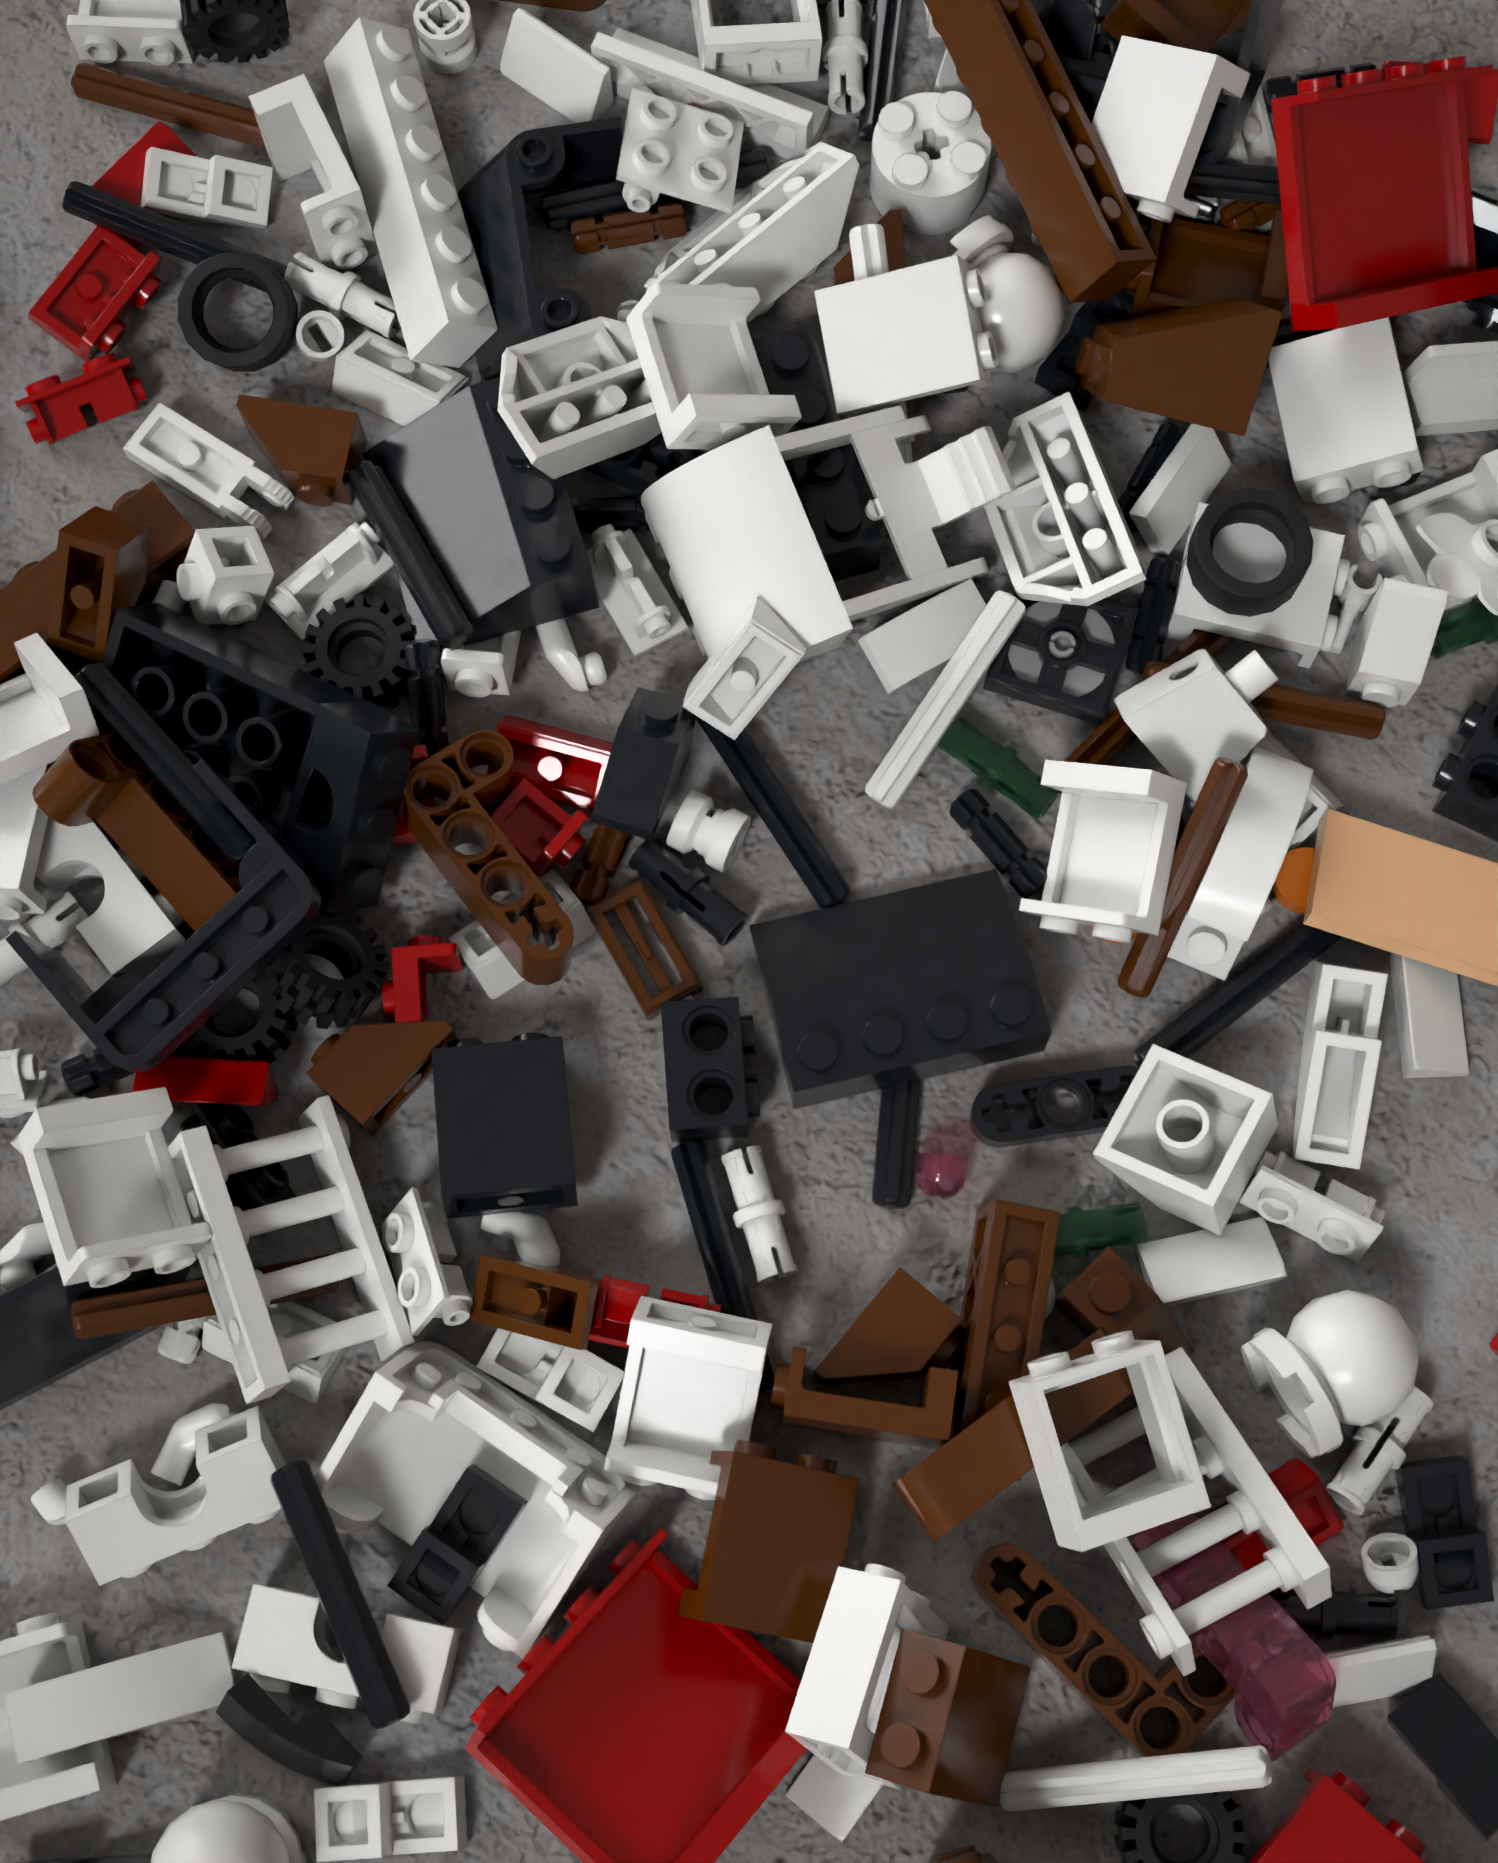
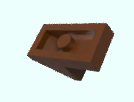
M496 1254L480 1255L469 1321L570 1348L585 1350L588 1346L599 1282L583 1269L577 1267L548 1268Z

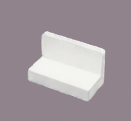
M1498 341L1429 346L1402 373L1416 436L1498 430Z

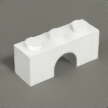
M48 818L36 871L37 877L56 896L80 880L88 878L103 880L105 894L101 905L92 915L78 924L76 928L113 977L124 972H134L147 977L186 941L177 929L178 926L185 922L184 918L161 893L154 897L140 881L145 875L121 848L116 849L104 834L106 831L97 821L69 827Z
M259 1406L250 1408L195 1432L196 1467L200 1476L195 1482L183 1489L162 1491L149 1486L141 1479L131 1459L67 1485L65 1522L99 1586L120 1577L131 1578L140 1575L155 1562L184 1550L194 1551L209 1545L221 1534L247 1523L258 1524L265 1522L279 1513L282 1508L270 1479L276 1470L287 1464Z
M253 1584L232 1668L250 1672V1676L263 1690L288 1694L291 1682L317 1687L315 1701L355 1709L357 1698L359 1697L344 1659L339 1657L328 1644L325 1633L327 1617L318 1596L269 1585ZM399 1614L386 1615L381 1637L411 1706L410 1714L400 1721L422 1724L425 1712L432 1714L443 1712L462 1632L461 1628Z

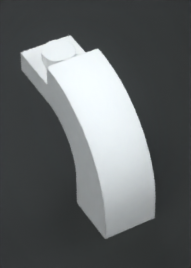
M1258 746L1252 749L1245 764L1248 777L1167 955L1171 959L1224 981L1244 941H1248L1269 896L1303 811L1314 769Z

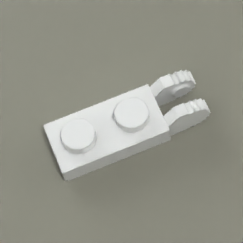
M162 403L157 404L123 447L127 458L222 518H225L227 515L238 526L254 525L259 538L262 540L267 537L273 526L270 525V522L267 521L263 514L255 509H251L239 500L246 489L250 486L261 498L283 510H287L295 500L289 489L258 469L255 461Z

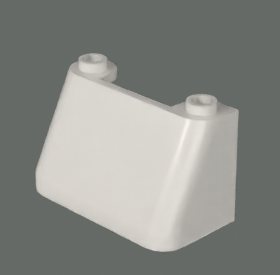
M424 1340L415 1342L375 1371L315 1475L316 1482L338 1533L363 1532L378 1522L411 1546H413L422 1530L432 1523L466 1468L472 1464H475L527 1500L528 1503L471 1587L484 1597L477 1611L479 1623L483 1627V1634L486 1639L497 1648L511 1651L521 1659L540 1640L624 1514L637 1490L635 1484L624 1481L619 1474L604 1470L606 1458L604 1454L491 1376L476 1368L475 1365L444 1345Z

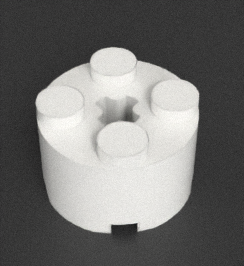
M947 91L945 93L923 92L904 97L897 102L889 103L881 109L872 139L870 192L876 208L883 216L889 210L902 209L903 224L907 225V231L921 235H936L952 231L962 226L971 217V212L982 200L989 167L991 139L983 130L981 118L972 107V102L968 96L959 91Z

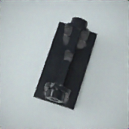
M194 1103L191 1107L196 1114L188 1117L180 1125L182 1131L206 1125L212 1145L217 1144L221 1149L258 1140L253 1133L254 1125L251 1118L242 1108L233 1104ZM279 1162L228 1175L227 1182L225 1183L233 1207L238 1206L242 1211L296 1197L289 1186V1176Z

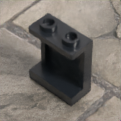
M529 1032L517 1035L511 1041L484 1043L478 1039H459L449 1043L447 1047L431 1049L441 1198L446 1218L578 1206L562 1036L549 1037L543 1033Z

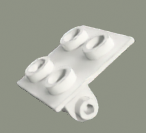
M632 88L616 180L625 182L622 195L629 209L638 213L646 212L650 206L656 203L659 194L663 193L731 214L744 122Z

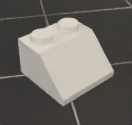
M1153 1044L1093 1152L1094 1159L1160 1209L1217 1235H1221L1278 1126L1273 1094Z

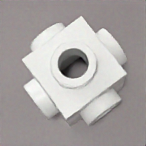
M255 526L195 530L185 561L179 565L177 570V587L181 598L184 601H189L196 621L204 625L220 623L236 625L257 619L265 596L271 592L274 571Z

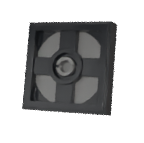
M1014 592L1013 596L1025 605L1026 613L990 665L983 689L1100 725L1104 720L1139 608L1108 598H1104L1089 606L1019 599L1016 592Z

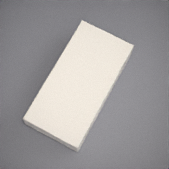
M1192 423L1129 512L1144 541L1153 553L1165 556L1170 554L1191 524L1198 503H1205L1231 466V462L1213 428Z

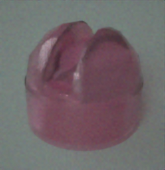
M917 1152L915 1166L917 1185L930 1198L939 1196L947 1200L954 1197L964 1188L969 1157Z

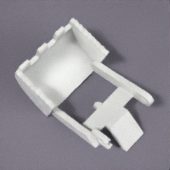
M901 405L776 437L773 436L768 425L689 461L650 485L641 496L645 518L655 542H660L670 565L669 576L679 600L684 599L693 620L694 627L692 632L702 656L707 655L709 659L756 598L767 604L804 645L806 652L798 663L840 647L853 629L851 621L946 591L970 578L974 581L988 574L990 571L984 557L948 568L932 530L951 523L1017 490L991 426L976 429L971 434L960 437L957 441L945 445L943 448L918 461L905 464L898 447L915 441L914 435L929 432L931 428L925 415L906 419ZM852 443L874 497L873 500H869L865 507L866 515L873 521L883 519L908 581L842 601L784 461Z

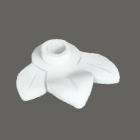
M1437 513L1424 518L1417 525L1416 530L1437 554L1430 561L1427 568L1426 576L1430 587L1447 590V600L1451 602H1465L1478 596L1481 603L1491 613L1498 616V520L1490 519L1484 523L1472 525L1454 513Z

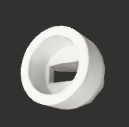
M316 310L307 313L301 318L296 328L298 348L304 356L313 361L325 362L335 358L342 350L344 344V329L341 322L336 316L327 311ZM316 324L331 350L322 352L308 331V328Z
M1381 1533L1369 1538L1363 1544L1361 1549L1363 1570L1368 1582L1376 1590L1385 1594H1394V1590H1408L1413 1586L1418 1576L1419 1561L1417 1547L1410 1538L1398 1533ZM1391 1559L1393 1566H1383L1381 1562Z

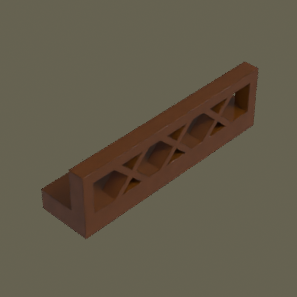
M995 1199L976 1210L960 1314L962 1321L958 1326L957 1338L962 1343L954 1352L952 1370L958 1371L950 1440L1010 1396L1012 1392L1008 1381L1029 1375L1027 1363L1039 1358L1060 1212L999 1199Z

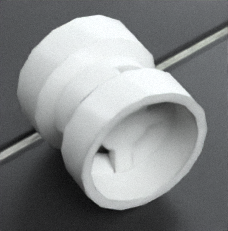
M420 0L415 6L413 18L416 34L419 37L421 56L427 67L436 73L446 75L456 74L467 69L475 60L477 44L470 6L466 0Z
M693 789L683 801L668 833L667 846L683 854L696 850L698 854L704 857L706 865L724 873L730 867L741 848L750 826L751 816L735 808L726 811L722 809L717 810L715 809L712 797Z

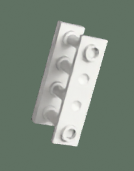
M329 1095L316 1098L298 1118L301 1126L299 1130L221 1149L217 1144L212 1145L205 1125L181 1131L167 1147L192 1224L208 1222L212 1233L211 1238L197 1253L246 1404L272 1397L291 1382L289 1372L291 1371L292 1364L373 1339L380 1360L383 1362L393 1359L415 1343L404 1306L399 1301L395 1283L348 1150L350 1147V1133L347 1123L341 1114L335 1113ZM307 1154L311 1155L322 1190L242 1211L238 1206L233 1207L225 1184L228 1175ZM332 1216L343 1252L263 1274L258 1269L254 1270L246 1247L249 1237L321 1217ZM349 1277L353 1278L365 1314L286 1338L280 1333L275 1334L267 1310L271 1300Z
M1179 1347L1165 1355L1186 1426L1195 1438L1191 1442L1201 1475L1206 1474L1209 1479L1220 1476L1231 1493L1226 1496L1227 1505L1137 1553L1127 1537L1104 1544L1146 1614V1617L1140 1619L1139 1622L1152 1649L1159 1659L1171 1655L1182 1675L1186 1676L1196 1670L1192 1644L1188 1638L1189 1635L1278 1587L1283 1592L1293 1588L1307 1610L1332 1597L1330 1566L1182 1347ZM1138 1406L1061 1446L1074 1493L1080 1507L1161 1480L1158 1470L1155 1468L1118 1489L1101 1496L1083 1467L1146 1434ZM1240 1530L1247 1535L1256 1531L1268 1549L1267 1552L1263 1553L1264 1562L1173 1611L1171 1610L1152 1577Z

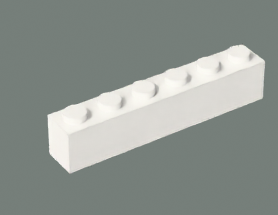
M358 17L325 58L324 64L408 355L412 362L460 368L498 330L409 31L406 28Z

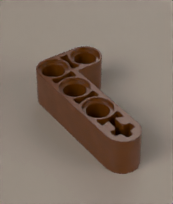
M478 730L452 743L417 764L409 771L406 786L403 789L404 822L410 833L517 973L527 982L535 985H550L560 981L567 974L571 965L574 940L573 925L566 913L488 814L500 806L512 791L514 755L509 740L502 734L492 730ZM479 765H489L498 771L490 775H481L475 773L472 769ZM428 796H436L446 801L437 807H427L419 803L421 799ZM464 843H472L480 846L483 850L474 855H464L458 853L455 848ZM500 891H511L516 893L520 899L511 904H502L496 902L491 896ZM532 937L538 943L535 947H532ZM552 945L555 946L554 949L549 950V947H550V946H552Z
M114 732L71 742L33 787L32 794L38 807L49 818L59 824L71 827L97 821L195 932L242 889L238 876L240 862L236 864L230 862Z
M1102 1326L1068 1352L1070 1360L1093 1354L1091 1342L1108 1336L1109 1334ZM1126 1367L1045 1394L1060 1446H1063L1134 1392ZM1013 1395L1008 1396L892 1484L934 1542L1034 1468Z
M1004 1543L989 1547L978 1556L973 1565V1585L980 1598L1130 1749L1141 1756L1151 1757L1184 1753L1231 1702L1239 1689L1240 1673L1236 1661L1229 1652L1220 1646L1211 1644H1192L1194 1659L1205 1655L1213 1660L1218 1669V1684L1208 1695L1199 1696L1193 1692L1188 1684L1187 1675H1182L1172 1657L1153 1676L1030 1552L1019 1545ZM993 1559L1001 1564L1015 1560L1020 1568L1015 1572L1014 1577L1027 1592H1034L1039 1583L1046 1590L1045 1594L1038 1596L1028 1604L1021 1619L1014 1613L1013 1608L1025 1601L1010 1588H1002L996 1592L990 1585L996 1575L989 1566ZM1050 1605H1057L1066 1610L1072 1622V1631L1069 1638L1058 1646H1051L1043 1641L1037 1627L1039 1615ZM1108 1655L1115 1659L1121 1667L1122 1681L1116 1692L1109 1696L1101 1697L1090 1686L1088 1673L1094 1660L1100 1656ZM1160 1706L1171 1717L1173 1724L1172 1734L1163 1745L1150 1747L1141 1737L1140 1721L1146 1711Z

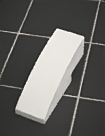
M1320 961L1314 962L1298 1079L1293 1141L1294 1159L1360 1170L1382 1043L1381 1040L1377 1039L1388 974L1378 970Z
M225 1632L141 1653L3 1693L17 1764L43 1759L219 1706L226 1692L237 1683Z

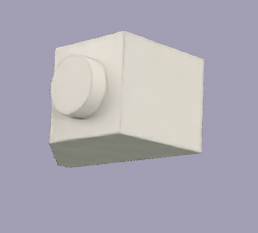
M1384 578L1356 626L1345 694L1359 696L1362 701L1376 703L1381 708L1407 705L1421 684L1446 606L1447 590Z

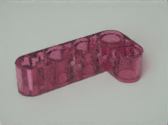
M1193 1513L1127 1536V1539L1137 1553L1199 1519ZM1219 1541L1152 1577L1173 1611L1247 1570ZM1268 1593L1188 1636L1236 1690L1234 1711L1238 1725L1252 1746L1261 1745L1267 1749L1271 1761L1279 1759L1331 1719L1336 1690V1677L1333 1669L1318 1646Z

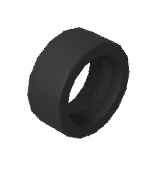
M220 253L201 261L185 278L177 299L178 323L186 342L204 360L233 372H255L276 363L290 348L296 333L298 304L289 283L272 266L245 253ZM230 277H246L258 282L268 293L273 305V321L268 333L259 343L246 349H232L220 344L209 333L204 321V304L208 293L219 282Z
M1252 488L1225 493L1206 507L1196 523L1190 538L1186 565L1193 586L1206 602L1228 614L1252 617L1273 612L1292 598L1311 564L1313 538L1307 519L1292 502L1272 491ZM1237 523L1255 524L1272 532L1284 546L1286 552L1284 568L1273 580L1262 583L1245 582L1225 573L1214 560L1212 553L1213 542L1218 532L1225 526Z

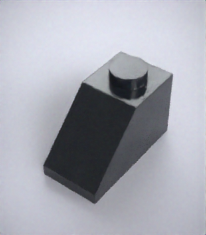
M641 687L637 688L618 727L593 808L592 823L646 840H652L689 760L696 715L682 707L684 700Z

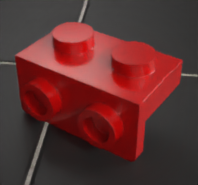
M97 225L30 309L28 319L85 362L90 361L98 350L109 354L127 330L128 326L122 322L126 314L134 304L143 310L160 289L163 281L157 275L162 258L152 250L147 256H144L113 231Z

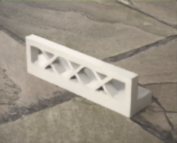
M618 27L613 37L597 32L591 44V54L610 67L613 94L629 100L630 91L632 88L743 121L742 143L755 148H762L766 152L790 161L804 157L805 151L817 144L828 122L829 106L770 84H736L702 71L698 57Z

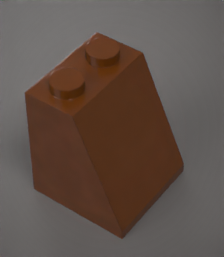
M1237 297L1098 324L1095 327L1093 337H1086L1078 352L1075 370L1076 374L1081 375L1079 385L1105 402L1245 436L1283 312L1249 299Z

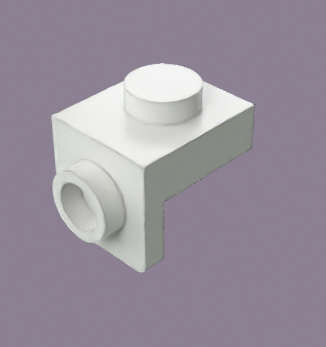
M521 630L467 646L462 645L461 649L453 651L449 648L443 649L441 665L448 689L476 698L486 697L490 694L510 696Z

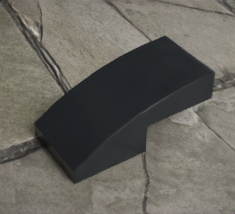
M1121 289L1109 300L1085 302L1075 314L1068 333L1039 367L1034 383L1057 397L1070 392L1077 409L1085 413L1096 396L1079 385L1081 375L1076 374L1075 368L1081 344L1086 337H1093L1095 327L1098 324L1139 317L1131 315L1134 296Z
M1461 1455L1403 1462L1400 1468L1395 1470L1405 1533L1417 1547L1419 1571L1416 1583L1423 1607L1426 1610L1494 1601L1486 1534L1477 1528L1468 1459Z
M475 1464L470 1465L462 1474L432 1523L422 1530L387 1586L441 1625H444L497 1551L528 1501Z
M248 1673L226 1692L216 1711V1714L233 1731L254 1748L283 1766L318 1781L340 1786L363 1758L316 1705L294 1724Z
M1438 1673L1387 1716V1721L1390 1727L1436 1777L1439 1789L1478 1833L1488 1841L1498 1832V1740L1455 1689Z

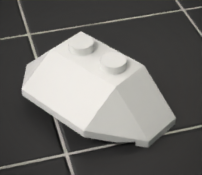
M820 141L808 148L804 153V157L785 162L755 180L734 197L731 214L718 210L664 255L655 269L654 276L648 279L644 285L646 291L653 284L667 280H674L680 284L713 285L728 283L735 287H755L758 290L761 301L747 316L746 322H750L756 316L767 312L772 308L776 299L799 280L813 274L819 264L837 250L859 168L856 156Z
M599 316L507 347L502 354L497 411L530 463L552 479L644 445L662 432L627 322Z
M1070 392L1064 393L1013 418L1007 434L1009 441L1002 454L1017 490L985 505L984 508L1019 599L1089 606L1146 580L1145 566L1109 477Z

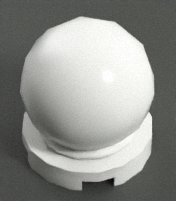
M986 215L972 222L949 242L958 249L952 256H960L969 263L971 270L979 269L983 279L986 306L979 307L978 311L982 332L988 330L991 332L998 359L997 368L989 370L991 372L1014 373L1037 365L1059 341L1064 321V297L1061 288L1046 265L1029 254L1009 253L1014 240L1012 231L1005 224H1001L990 215Z
M1350 1290L1313 1299L1294 1316L1287 1338H1284L1275 1329L1264 1328L1254 1334L1252 1340L1241 1346L1244 1364L1256 1390L1259 1392L1270 1386L1275 1397L1286 1412L1276 1422L1293 1444L1311 1459L1317 1455L1321 1456L1324 1453H1330L1341 1446L1343 1436L1340 1423L1365 1426L1388 1418L1413 1392L1418 1371V1340L1399 1310L1373 1295Z
M238 1793L189 1808L168 1825L155 1846L151 1857V1863H307L305 1852L302 1853L299 1835L289 1822L291 1818L286 1811L264 1797Z

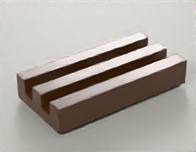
M641 879L586 908V912L647 1021L659 1015L661 1002L681 1001V999L690 994L693 997L703 991V985ZM634 899L637 900L683 980L682 982L672 986L627 908L626 903ZM611 911L615 912L658 987L659 995L653 998L650 997L604 915Z

